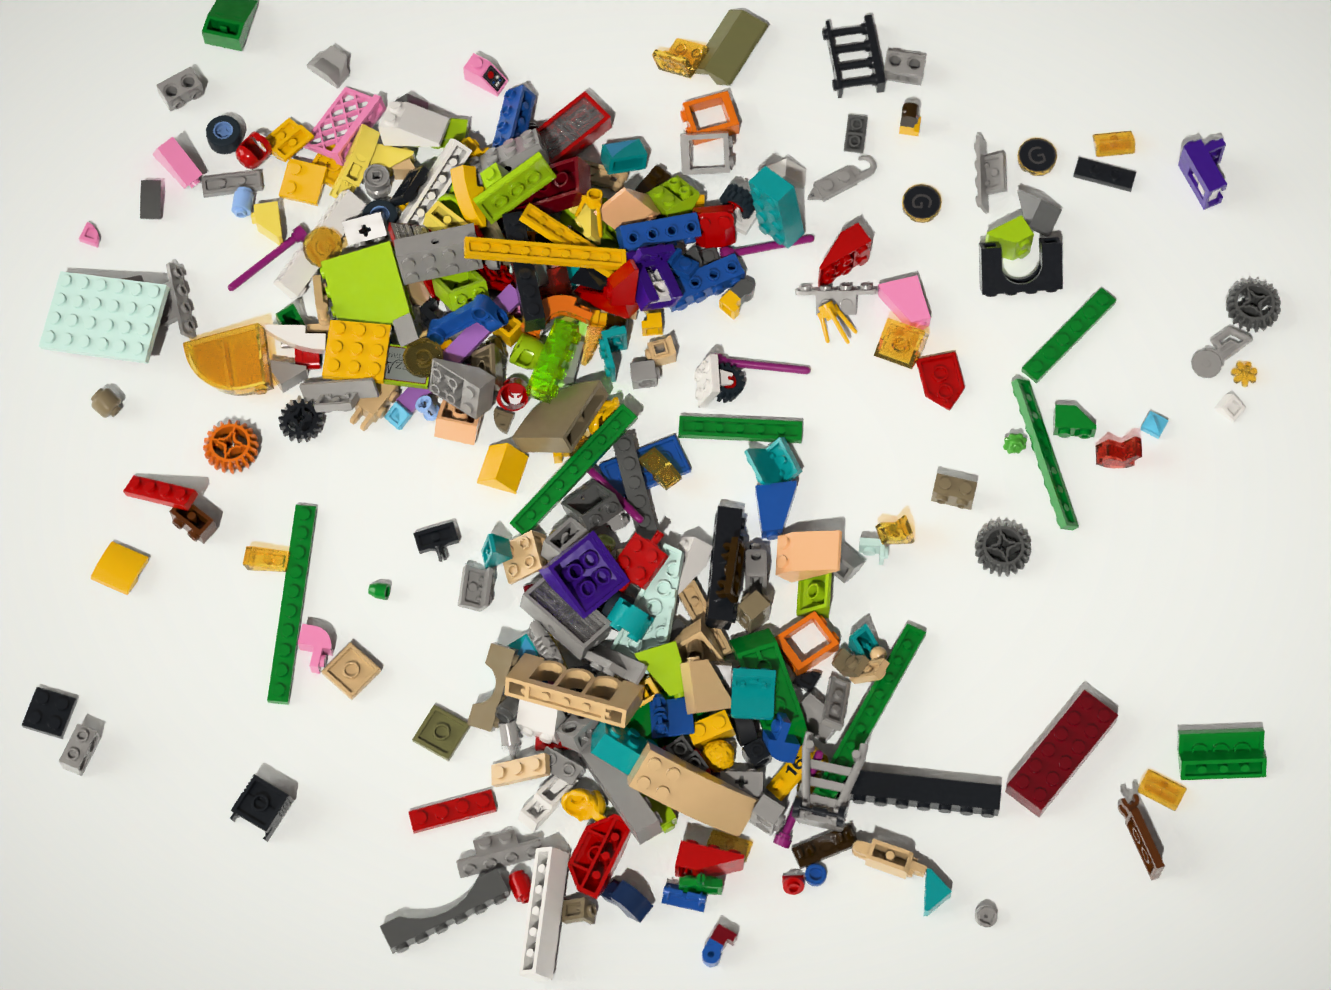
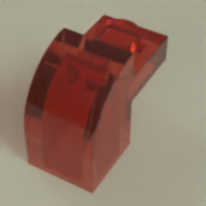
M567 266L547 269L550 284L539 286L541 300L555 295L570 296L572 293V283Z
M1134 436L1122 443L1108 439L1096 445V465L1106 468H1129L1135 466V460L1142 457L1141 438Z

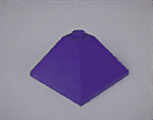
M594 530L538 570L549 586L583 619L630 582Z

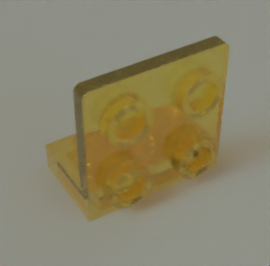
M677 38L668 51L655 49L652 57L659 70L691 79L708 53L709 48L702 44Z

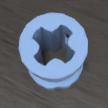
M429 396L420 397L415 404L418 412L423 413L427 421L436 420L440 407L434 405L433 400Z

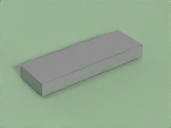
M261 170L201 177L204 198L231 195L237 191L238 187H248L253 192L263 191Z
M832 675L829 678L821 719L822 725L837 731L842 730L850 682Z

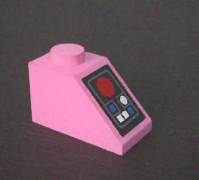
M473 53L463 67L465 80L497 97L508 83L504 75L490 61Z

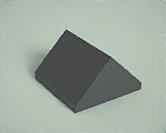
M1017 191L1024 219L1030 229L1046 237L1050 236L1062 209L1027 192Z

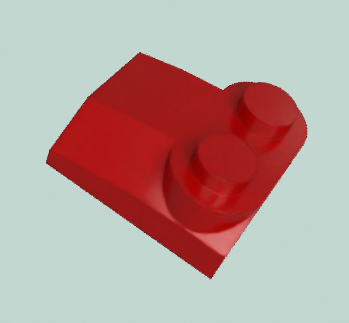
M733 204L693 208V213L697 212L702 235L696 239V246L716 248L736 243Z

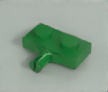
M701 873L697 877L693 875L679 877V890H682L683 893L692 892L700 894L703 892V894L722 895L723 879H718L715 876L706 877L704 874L700 877Z

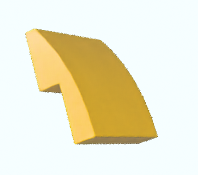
M289 117L265 138L272 146L271 154L279 160L286 162L314 138V135Z
M112 541L98 561L91 575V580L128 595L138 582L139 574L148 564L149 557Z

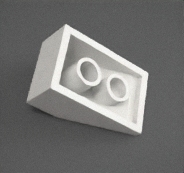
M394 101L388 103L378 128L384 146L440 147L449 126L450 118L409 102Z

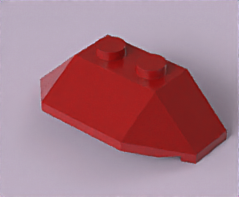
M613 814L586 826L567 864L577 891L596 900L608 886L631 835V831L619 815Z

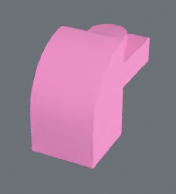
M302 624L298 640L299 649L313 652L309 666L312 673L320 674L321 667L324 668L326 665L327 655L333 656V646L330 637L324 629L318 626Z

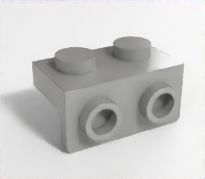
M469 565L463 567L457 606L478 612L490 606L492 601L490 591L495 580L493 575L494 568L489 567L484 570Z
M546 746L543 753L550 755V773L570 785H573L577 778L582 779L585 770L580 761L575 758L568 759L564 756V752L555 747L551 749Z

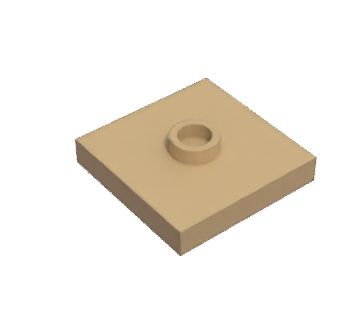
M350 642L321 673L350 700H353L381 672V668Z

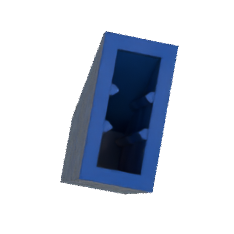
M797 481L755 485V497L762 539L775 540L778 539V536L783 535L796 495Z

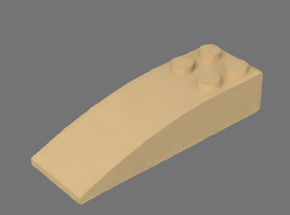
M650 742L645 746L627 777L629 787L686 816L737 837H740L751 818L752 810L759 801V799Z

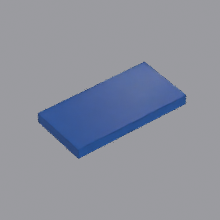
M675 435L636 450L646 490L691 472V468ZM616 458L599 464L604 478L626 498Z

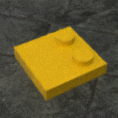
M290 158L278 196L318 206L328 168Z

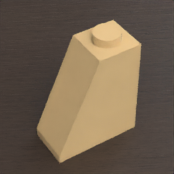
M700 656L687 658V662L680 664L687 715L731 708V698L708 659L700 660Z

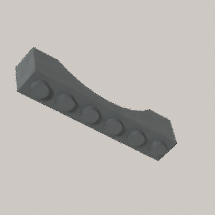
M498 868L479 876L468 895L447 912L428 918H406L399 916L380 925V929L392 954L396 952L400 954L408 950L409 946L416 942L417 944L425 942L429 939L428 936L434 933L441 934L448 930V926L454 923L461 924L465 922L468 916L474 913L479 915L488 909L487 907L505 902L507 897L510 896L509 890Z

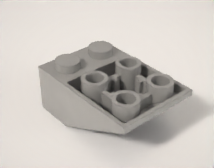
M434 358L432 359L429 391L476 420L492 408L496 377L479 367Z
M572 517L568 518L543 541L541 556L550 562L557 555L586 536L589 531Z

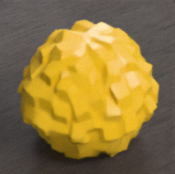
M717 739L716 741L708 742L704 746L701 755L709 766L710 771L717 773L725 771V769H729L734 765L735 753L732 744Z

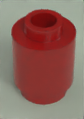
M524 870L515 871L508 876L510 880L508 883L516 902H522V904L529 903L530 877Z

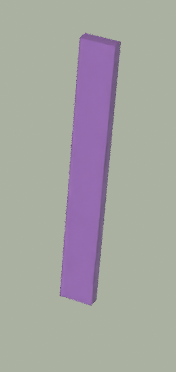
M511 284L493 300L508 316L519 305L516 289ZM478 322L469 326L442 352L443 360L462 364L492 332L488 331ZM429 386L428 389L408 387L396 401H399L413 414L417 410L415 407L416 401L422 396H430L432 392L429 391Z

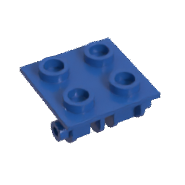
M656 694L652 699L653 702H649L652 739L695 734L693 714L687 715L685 697L665 700L662 694Z

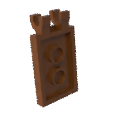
M1136 793L1132 796L1133 800L1130 803H1127L1126 798L1121 799V805H1118V810L1125 818L1127 829L1152 881L1160 877L1165 865L1137 807L1139 797Z

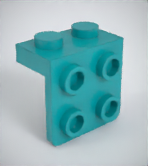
M612 326L608 330L601 331V339H598L599 353L601 359H604L605 375L610 377L611 382H616L612 353L627 349V331L625 326Z
M779 437L766 449L748 448L744 451L747 462L754 470L756 479L762 485L792 481L803 472L785 437Z
M747 667L733 668L732 718L773 719L776 670L768 668L749 669Z

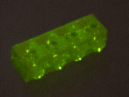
M555 318L527 384L526 392L528 397L549 404L553 397H557L559 392L558 384L560 380H564L567 372L565 367L568 362L571 363L574 356L573 348L579 344L581 339L579 325Z

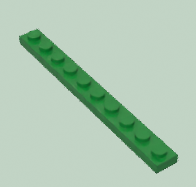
M295 506L267 697L268 703L289 705L317 513L316 506Z
M907 623L887 659L889 665L885 676L881 680L874 682L830 763L853 768L855 762L852 758V752L854 750L859 751L860 743H867L926 636L925 631ZM824 772L821 779L845 783L848 776ZM818 787L813 791L814 795L836 799L839 793Z

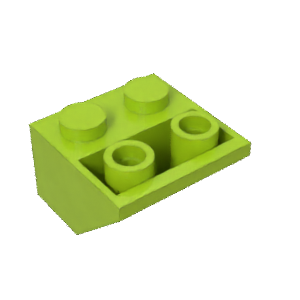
M678 175L645 193L650 196L661 213L657 219L691 213L700 196V193Z

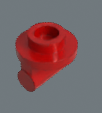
M782 875L783 890L790 895L801 893L804 890V875Z

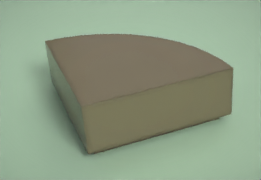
M495 408V425L502 433L508 434L514 414Z

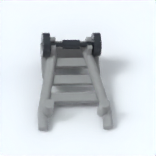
M805 732L802 745V784L800 783L798 796L794 800L792 817L801 824L841 832L845 827L851 799L850 793L866 760L869 745L860 743L859 751L854 750L852 752V758L855 763L853 768L810 759L811 753L815 750L812 741L814 733ZM810 769L848 776L844 784L811 777ZM810 786L841 792L838 800L810 794ZM810 803H811V804L820 805V806L830 807V808H834V809H833L832 812H829L828 809L820 808V807H816V806H813L812 808H810Z

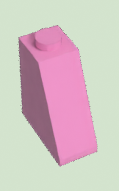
M173 136L159 146L152 154L184 189L188 186L192 189L201 182L199 178L203 174Z
M917 275L878 284V297L910 331L924 330L930 325L931 317Z

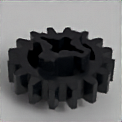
M301 399L300 403L293 400L294 405L292 406L287 403V410L281 409L282 416L278 417L279 423H281L279 427L280 430H283V436L289 435L291 442L297 438L298 443L301 442V439L309 442L308 437L310 436L315 439V432L320 433V426L324 424L323 419H321L323 418L322 412L315 411L312 401L305 404L304 399Z

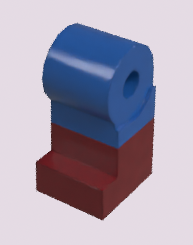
M718 924L702 951L703 963L707 967L717 966L720 963L721 954L728 943L732 946L735 944L737 934Z

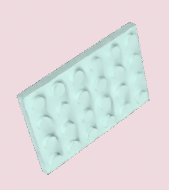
M60 271L39 347L45 350L148 364L170 287L164 284Z

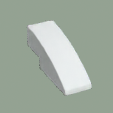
M265 324L266 333L281 343L301 351L325 354L327 345L326 334L308 333L306 325Z
M553 776L520 811L518 820L532 832H535L559 807L562 796L573 790L579 780L576 779L575 783L570 785Z

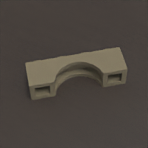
M495 642L490 644L485 664L491 668L495 675V690L488 700L472 705L467 725L489 732L499 728L501 720L495 715L496 707L507 697L504 695L506 676L520 659V655H517L518 649Z

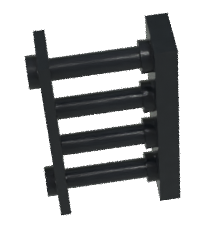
M865 15L864 21L860 26L831 30L830 21H825L822 37L823 41L827 40L834 76L832 88L833 91H837L838 98H842L843 88L870 84L875 86L876 93L884 92L885 78L872 15ZM854 34L865 35L866 40H864V43L834 47L833 37ZM864 50L869 53L867 60L845 63L837 62L836 54ZM867 67L872 69L873 74L870 77L841 80L839 72Z

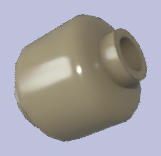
M100 388L90 399L92 401L91 407L103 418H107L110 415L115 417L121 410L119 407L121 398L110 388Z

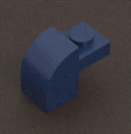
M613 879L601 894L604 900L618 906L627 917L641 923L653 907L641 892L624 880L620 882Z

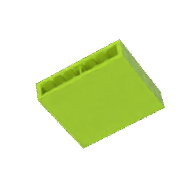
M392 241L321 261L320 273L322 278L326 279V294L332 300L331 312L337 320L391 325V327H394L393 321L408 313L416 320L407 287L403 283Z

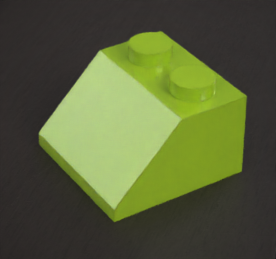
M1020 215L987 232L985 242L999 241L1002 258L1013 261L1017 258L1022 259L1030 253L1034 233L1023 216Z

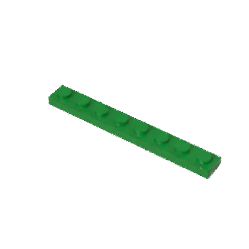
M1015 379L1011 382L1013 394L1017 399L1019 412L1025 423V430L1030 437L1031 447L1035 452L1038 468L1042 473L1044 486L1050 497V504L1057 517V524L1060 526V529L1073 531L1079 525L1030 381Z
M622 403L513 518L510 525L521 535L534 530L637 421L638 417Z

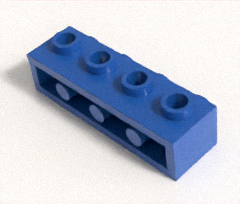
M521 85L505 92L492 148H497L503 145L506 140L515 139L528 130L536 95L526 86Z
M697 212L622 225L615 229L619 249H626V253L632 250L637 251V249L643 246L653 247L658 244H673L677 246V242L684 241V244L695 243L696 239L702 236Z
M735 253L700 267L689 281L682 277H676L675 280L683 296L674 307H669L671 312L684 310L688 305L695 302H703L711 295H719L724 290L733 287L740 280L745 279V272Z

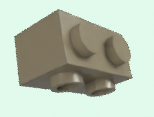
M937 473L931 501L971 510L978 482Z
M755 590L752 594L750 592L741 599V603L737 608L736 621L749 634L755 632L769 620L771 607L769 598L764 593L760 594Z

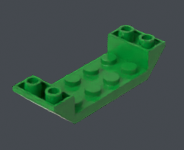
M767 628L729 640L735 660H738L740 667L776 670L774 717L772 720H759L762 730L771 731V724L776 719L777 713H786L791 721L788 734L795 735L800 746L803 745L805 732H808L805 719L778 643L771 630Z

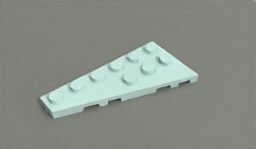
M664 543L661 551L669 556L647 589L641 588L633 603L634 606L649 614L655 620L642 641L639 640L638 643L627 637L629 632L622 629L610 648L636 661L638 660L635 658L634 653L666 644L670 641L685 553Z

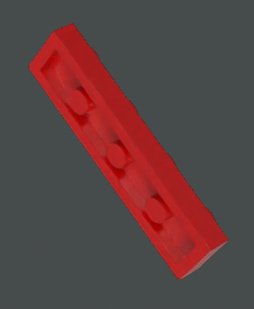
M133 475L123 490L128 497L187 511L198 496L195 489Z
M490 789L408 811L413 833L415 834L494 813L497 810Z

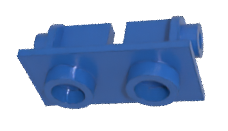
M666 882L661 903L704 912L708 894H703V892L700 894L687 892L686 894L679 890V885Z

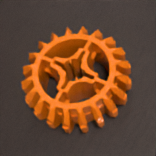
M230 419L228 424L225 425L221 421L220 427L213 425L214 432H207L208 437L204 438L206 445H203L204 455L206 459H209V465H214L217 471L221 468L224 474L228 469L233 474L234 469L242 472V466L249 468L248 461H255L254 456L258 455L257 448H259L258 438L256 434H253V429L248 428L246 423L240 425L238 420L232 424ZM238 435L247 441V445L239 442ZM215 448L223 451L224 458L215 453Z

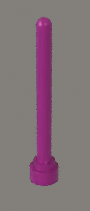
M300 225L294 228L291 237L228 285V290L234 291L293 244L303 243L308 236L305 230Z
M811 234L801 236L792 246L811 243L815 237ZM775 241L737 249L726 246L720 248V257L724 258L733 253L738 257L785 248V246L778 245Z
M714 353L718 354V365L720 363H724V365L730 363V367L735 365L739 368L809 374L811 372L808 366L731 359L722 356V353Z
M594 467L587 472L596 482L616 495L622 508L637 523L644 521V517Z
M817 750L813 760L821 761L824 755L823 751ZM810 769V776L815 777L817 770ZM792 809L783 830L779 831V834H776L773 843L789 849L792 842L790 840V833L796 821L792 817Z

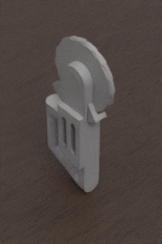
M1232 326L1227 327L1210 339L1216 350L1206 347L1205 350L1197 352L1193 356L1191 365L1194 373L1202 378L1215 377L1220 372L1221 367L1224 366V361L1252 342L1253 338ZM1230 335L1243 340L1241 343L1229 340L1223 345L1220 343Z

